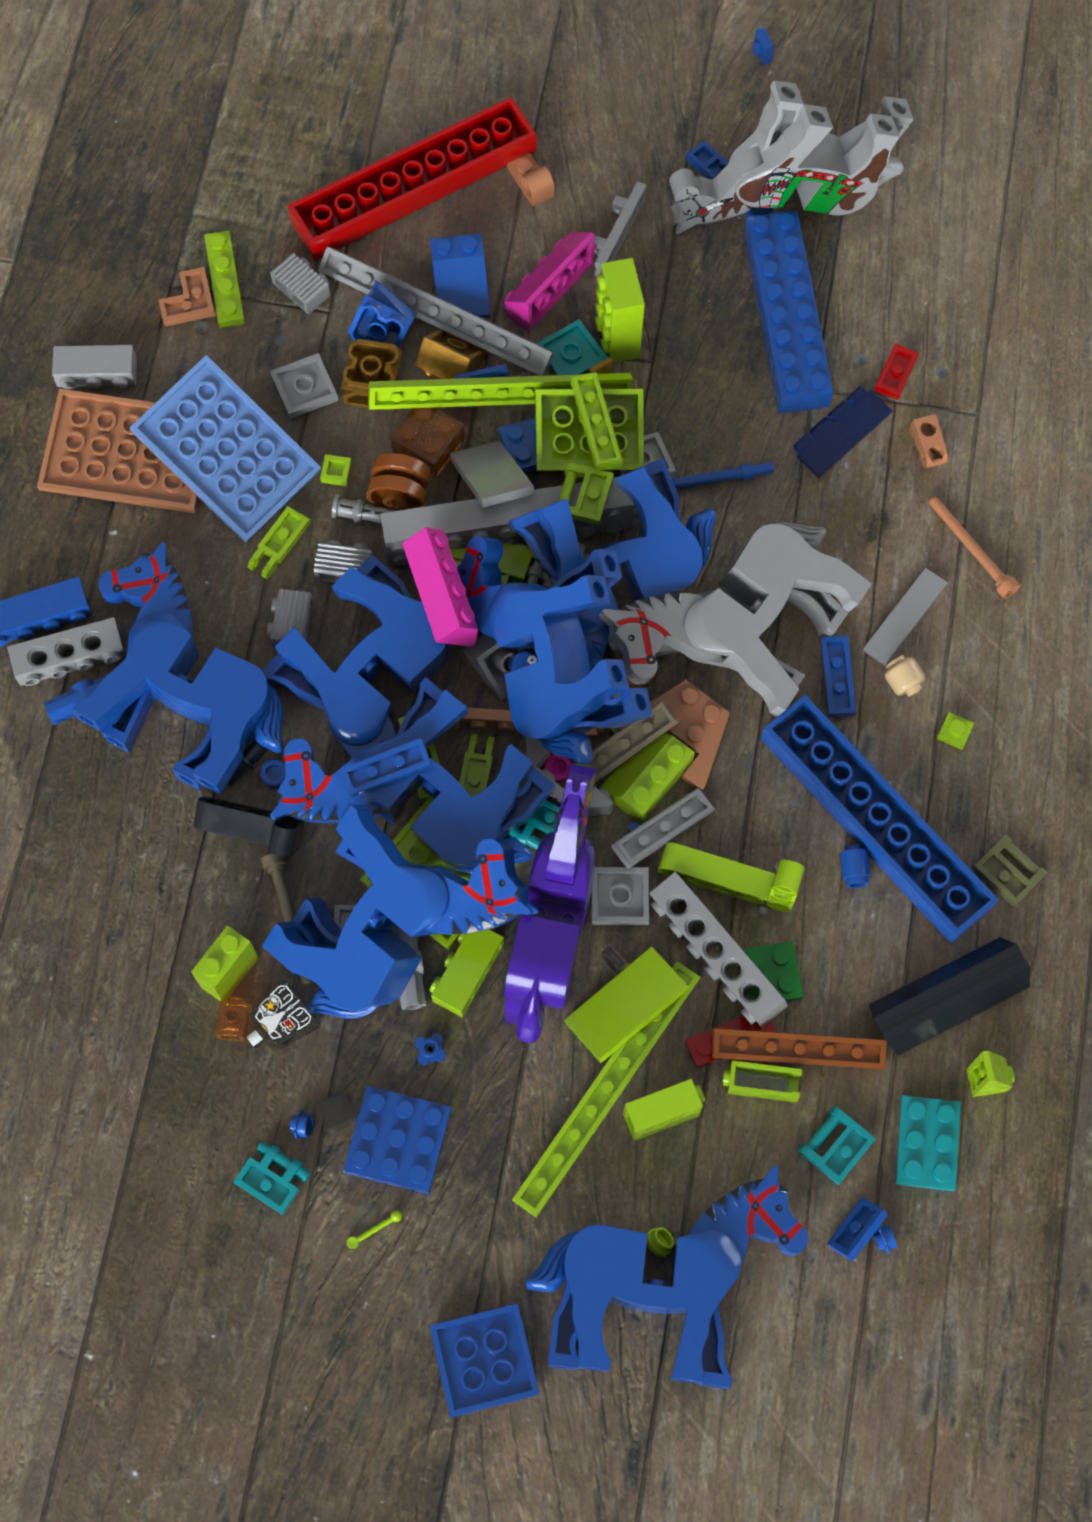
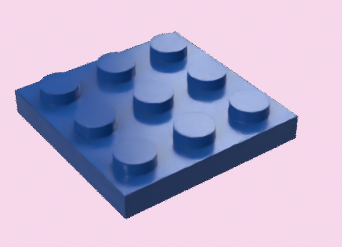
M366 1086L343 1172L430 1194L452 1107Z
M518 1303L430 1325L450 1418L540 1395Z

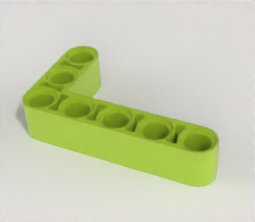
M670 842L665 844L658 866V872L669 877L676 872L684 882L758 905H764L765 901H767L766 906L768 908L782 912L791 911L805 867L797 862L781 860L776 873H772Z

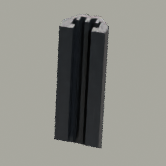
M999 937L869 1004L873 1019L887 1043L897 1055H902L1025 991L1030 987V965L1026 958L1023 957L1022 951L1016 943Z

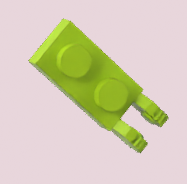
M287 506L257 546L258 549L249 560L247 568L255 571L266 555L271 559L263 568L261 576L269 579L276 571L278 564L282 563L311 524L310 519Z
M471 734L468 752H465L459 781L470 797L488 788L493 763L494 737H488L485 755L475 753L479 739L477 734Z

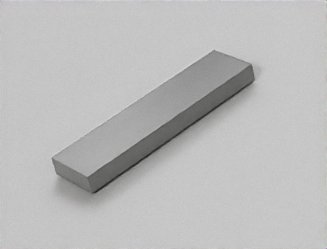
M925 568L865 645L863 651L886 666L946 588L948 582Z
M698 787L613 843L611 848L627 869H629L712 814L715 808Z

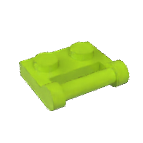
M567 463L564 471L566 477L558 501L568 499L569 503L576 478H584L576 506H569L572 519L600 526L614 473L607 471L596 472L595 468Z

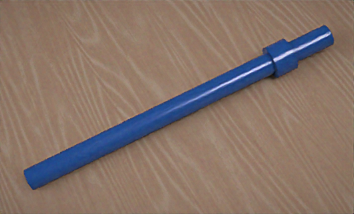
M772 462L758 465L748 463L740 465V468L674 478L672 481L676 489L739 478L743 481L753 479V476L774 473Z

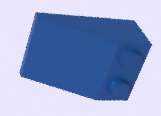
M481 233L430 239L436 297L481 318L491 317Z

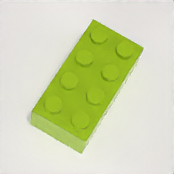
M633 258L601 263V274L597 275L599 289H596L598 303L595 304L597 316H595L597 332L602 331L603 337L600 340L601 349L608 357H612L613 363L640 358L645 303Z

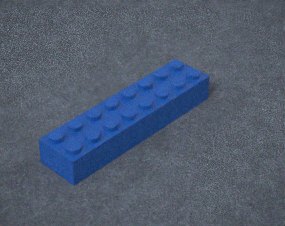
M796 210L746 216L744 237L777 412L785 413L830 407L833 388L798 212Z

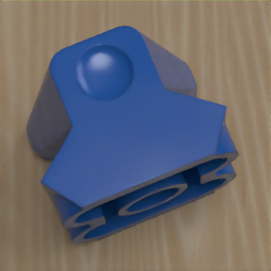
M375 280L369 294L365 295L348 333L353 341L356 339L395 344L400 348L417 314L382 283Z

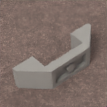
M526 737L527 758L533 762V767L555 785V791L548 799L560 807L566 786L562 788L555 782L556 778L548 770H541L546 759L550 756V751L544 748L538 739ZM594 786L588 816L610 815L612 813L613 798L606 790L602 788L598 790Z

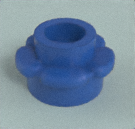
M300 1110L298 1115H294L291 1119L290 1131L294 1133L296 1139L309 1138L314 1130V1116L306 1114L304 1110Z
M886 1225L877 1229L878 1232L874 1233L873 1237L878 1250L884 1249L887 1254H890V1250L897 1248V1244L890 1226Z

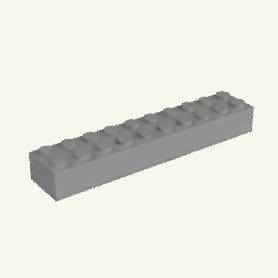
M614 478L600 526L573 519L576 536L591 537L601 532L617 533L627 528L641 529V520L635 504L627 494L616 487ZM582 483L574 484L569 506H576ZM563 485L536 489L532 496L485 508L481 506L477 499L380 513L388 565L405 566L409 564L402 543L425 527L444 530L449 541L450 550L467 548L468 542L475 536L497 538L502 544H527L520 534L510 528L508 521L558 502Z

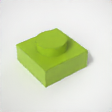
M325 454L320 476L321 483L347 486L352 465L351 458Z
M948 712L937 739L963 750L974 723Z

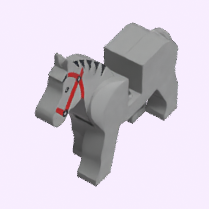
M775 523L762 526L742 545L718 582L719 585L748 605V609L718 588L707 596L691 593H668L652 596L628 604L620 610L604 609L598 617L609 626V639H612L621 649L626 676L632 683L645 684L655 675L658 667L655 655L661 649L662 644H666L694 661L726 667L739 672L746 683L762 696L768 706L769 713L777 717L786 710L800 690L798 685L805 674L776 659L760 640L759 636L772 624L785 603L788 602L801 609L810 618L820 637H829L835 633L847 614L859 604L872 583L839 558L825 555L816 550L826 536V529L824 527H809L795 523ZM831 594L834 595L840 601L841 605L831 596Z

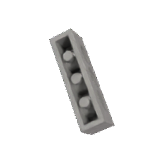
M115 617L7 646L14 677L20 686H33L38 684L40 680L61 678L69 672L90 670L94 665L115 663L127 656L120 628ZM100 643L97 649L89 650L92 644ZM66 651H74L71 656L62 657ZM40 658H47L43 664L35 665Z

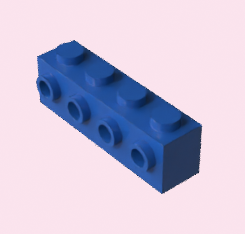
M79 576L1 600L0 647L5 646L7 642L17 639L25 640L32 637L33 634L42 631H54L61 625L70 622L79 623L84 621L86 617L93 616Z

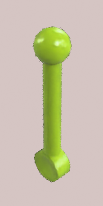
M395 1210L391 1213L390 1217L361 1235L349 1237L346 1243L350 1249L357 1248L359 1242L393 1221L399 1222L402 1219V1213Z

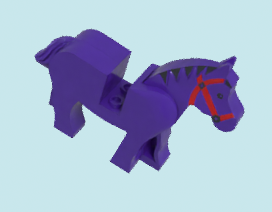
M571 764L555 831L548 833L542 839L534 856L528 881V901L538 909L539 913L521 914L504 994L506 997L505 1022L517 1024L516 1034L520 1041L526 1043H534L540 1037L545 1017L543 1005L562 1010L568 1006L573 983V967L582 927L586 924L595 868L594 848L590 840L585 839L587 819L597 772L595 768Z

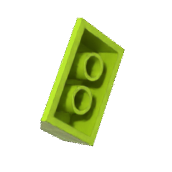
M664 733L618 766L600 788L606 790L613 798L612 802L642 825L693 763L695 752L674 736Z

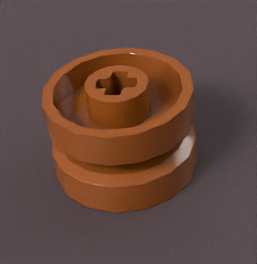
M387 453L377 456L372 464V479L368 482L366 492L367 500L374 506L398 511L424 507L426 500L425 489L429 485L431 475L430 468L424 462L408 455Z

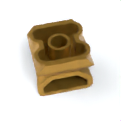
M356 339L351 342L348 348V358L343 371L341 389L345 390L343 402L346 405L369 408V382L396 381L402 350L395 344L362 339ZM379 409V410L393 411L394 409Z

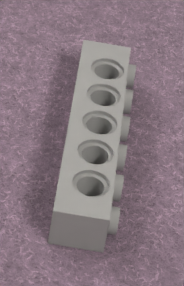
M676 872L649 893L654 900L650 904L660 917L666 914L672 921L668 925L678 938L684 936L688 940L689 944L686 948L696 960L700 957L704 959L708 964L704 967L706 972L714 981L720 978L726 986L722 989L723 992L733 1003L736 1000L741 1003L744 1009L740 1012L751 1025L757 1022L762 1028L788 1007L785 999ZM677 904H687V908L683 913H673V909ZM697 924L705 926L702 934L697 936L691 934L693 926ZM720 945L723 947V951L719 956H709V950L713 946ZM735 966L741 968V974L737 978L731 979L727 977V972L730 968ZM757 988L760 990L757 999L752 1001L745 999V994L749 989Z

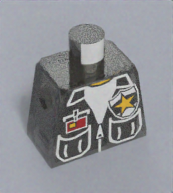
M281 980L252 1011L251 1016L258 1024V1027L245 1037L255 1050L269 1039L280 1050L319 1028V1025L287 983Z

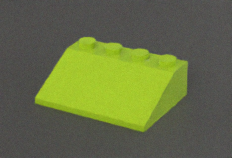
M536 389L535 431L537 471H565L567 463L595 468L573 390ZM602 389L623 460L622 467L608 470H634L644 466L643 389Z

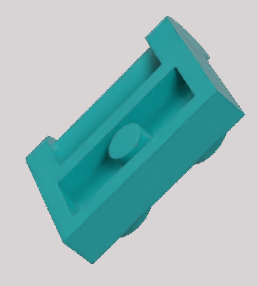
M833 1106L828 1112L829 1117L807 1144H802L797 1152L834 1183L839 1185L876 1138L841 1109ZM838 1123L843 1125L846 1129L825 1155L820 1157L816 1150Z

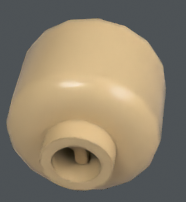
M902 655L885 666L887 671L884 677L896 695L907 694L908 697H911L923 689L920 684L925 680V674L913 657L906 658Z

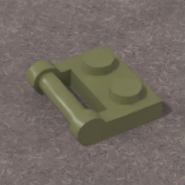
M1006 834L972 869L1008 903L1015 907L1049 872L1044 867H1038L1012 843L1013 839ZM1003 850L1006 851L1032 877L1028 879L1001 852Z

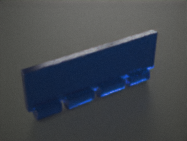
M859 386L846 398L847 402L842 401L828 414L829 418L824 417L810 430V434L806 433L793 445L794 449L799 453L797 458L818 478L825 474L892 414L893 411L871 390L867 392L863 387Z

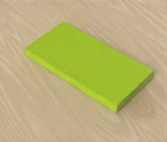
M651 946L569 1015L564 1022L595 1058L602 1063L683 995L689 987Z

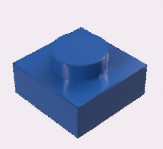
M765 27L756 30L755 39L752 42L753 53L756 57H759L762 65L772 63L774 51L773 43Z

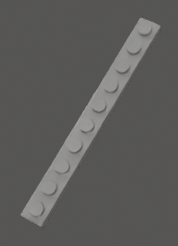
M326 247L318 268L319 272L366 294H369L374 281L377 280L417 314V318L539 376L546 375L555 352L332 247Z

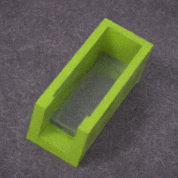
M732 1060L730 1068H724L722 1085L728 1086L727 1095L732 1094L797 1103L800 1098L798 1086L802 1069Z

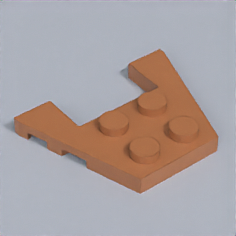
M684 680L652 700L650 706L652 708L663 700L678 721V724L666 733L674 736L693 750L697 756L681 779L694 789L699 787L703 791L730 712L688 680ZM622 726V727H619V728H616V729H617L618 731H620V730L623 729L625 726Z

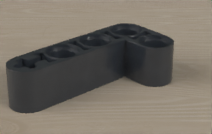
M199 797L193 826L200 830L269 845V853L289 857L293 856L300 848L304 821L291 816L273 820L270 817L272 811L211 797Z

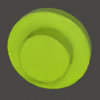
M658 1227L647 1232V1247L653 1254L665 1257L672 1251L674 1239L667 1229Z

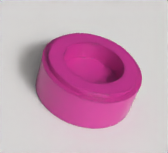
M553 754L546 759L544 769L548 770L556 778V783H562L568 779L572 763L567 757Z

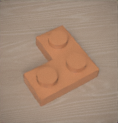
M204 267L179 272L184 294L158 299L165 327L216 316Z

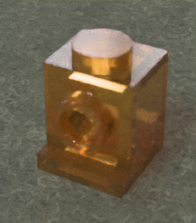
M228 996L227 1001L219 1002L217 1023L214 1030L218 1040L247 1042L246 1037L248 1036L251 1007L249 1003H244V998ZM230 1012L237 1013L236 1019L232 1021L227 1019V1015Z

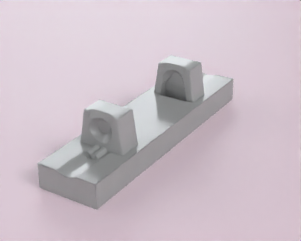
M637 181L628 199L615 196L611 210L618 214L619 217L607 239L595 236L594 253L599 255L595 261V276L601 274V263L614 261L646 199V184Z

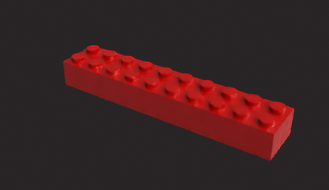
M507 98L288 204L290 222L315 261L323 257L326 247H332L337 250L507 167L508 163L528 153L533 154L537 152L536 133L513 98Z

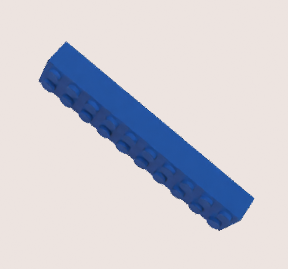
M806 695L802 696L764 727L761 736L763 743L856 843L861 845L862 849L868 851L869 857L950 944H953L994 908L999 899Z

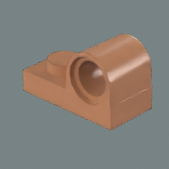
M530 153L508 163L510 174L532 207L554 197V182L549 170L545 166L539 167Z

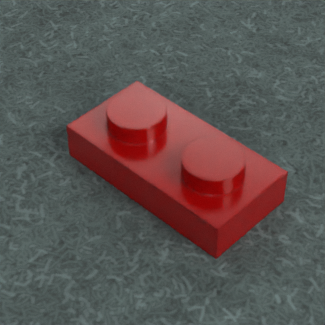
M895 343L874 391L899 400L919 353Z

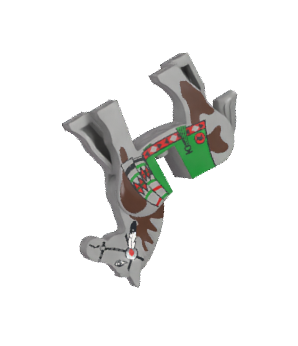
M774 80L770 85V99L763 108L757 129L733 152L728 165L714 179H707L701 176L695 177L693 171L686 168L680 169L671 175L669 182L675 199L674 205L671 206L674 214L672 221L674 225L678 224L675 229L676 234H680L696 224L711 223L731 218L754 208H782L795 189H797L803 209L807 211L839 216L850 214L863 208L873 199L878 186L900 175L904 170L902 161L890 156V152L914 120L907 100L885 96L876 114L870 113L866 121L838 137L829 133L833 126L826 107L803 104L796 83Z

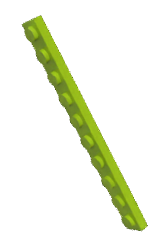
M631 373L597 374L602 389L632 388L633 378ZM577 375L369 382L368 405L369 410L535 404L536 389H572L570 378Z
M678 961L672 969L684 980L689 989L612 1054L513 1197L512 1201L534 1217L537 1218L700 981L701 977Z

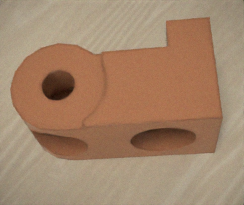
M936 414L913 419L908 430L911 439L914 438L917 450H919L923 467L926 469L947 463V450Z

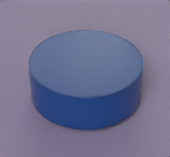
M272 759L262 765L260 776L267 787L273 789L280 788L286 775L285 763Z

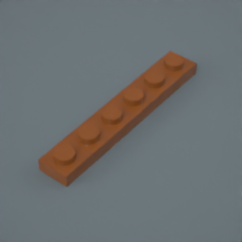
M713 1028L711 1058L885 1069L887 1041Z

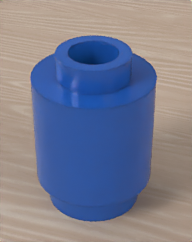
M861 845L846 846L844 848L845 851L839 854L842 879L846 882V887L862 888L868 886V879L871 878L868 851L861 849Z

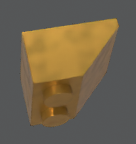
M439 329L424 337L415 366L421 368L424 374L431 377L455 379L454 375L478 370L489 351Z

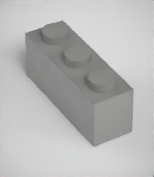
M133 345L53 347L52 376L57 387L72 389L75 387L100 388L101 386H115L117 388H125L127 386H136L137 357Z

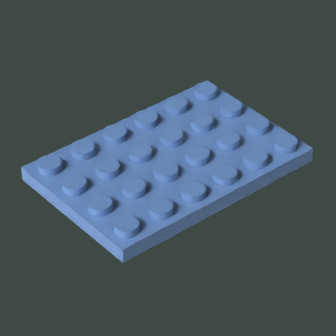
M207 355L130 427V431L245 543L262 529L321 471V467Z

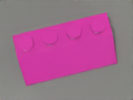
M570 232L564 239L561 238L555 244L554 250L548 256L545 255L541 258L537 268L532 273H527L524 276L521 285L515 291L512 290L507 294L504 300L505 315L527 332H530L594 264L595 235L592 232Z
M425 527L404 541L402 545L436 643L472 647L476 644L478 628L474 612L470 608L466 596V589L457 571V563L453 559L449 548L448 538L444 530Z

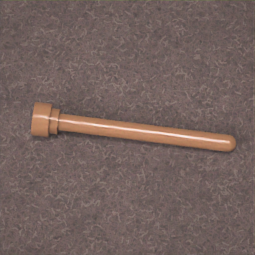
M936 496L929 499L930 506L996 581L997 592L1003 599L1012 596L1020 588L1019 582L1008 574L1004 575Z

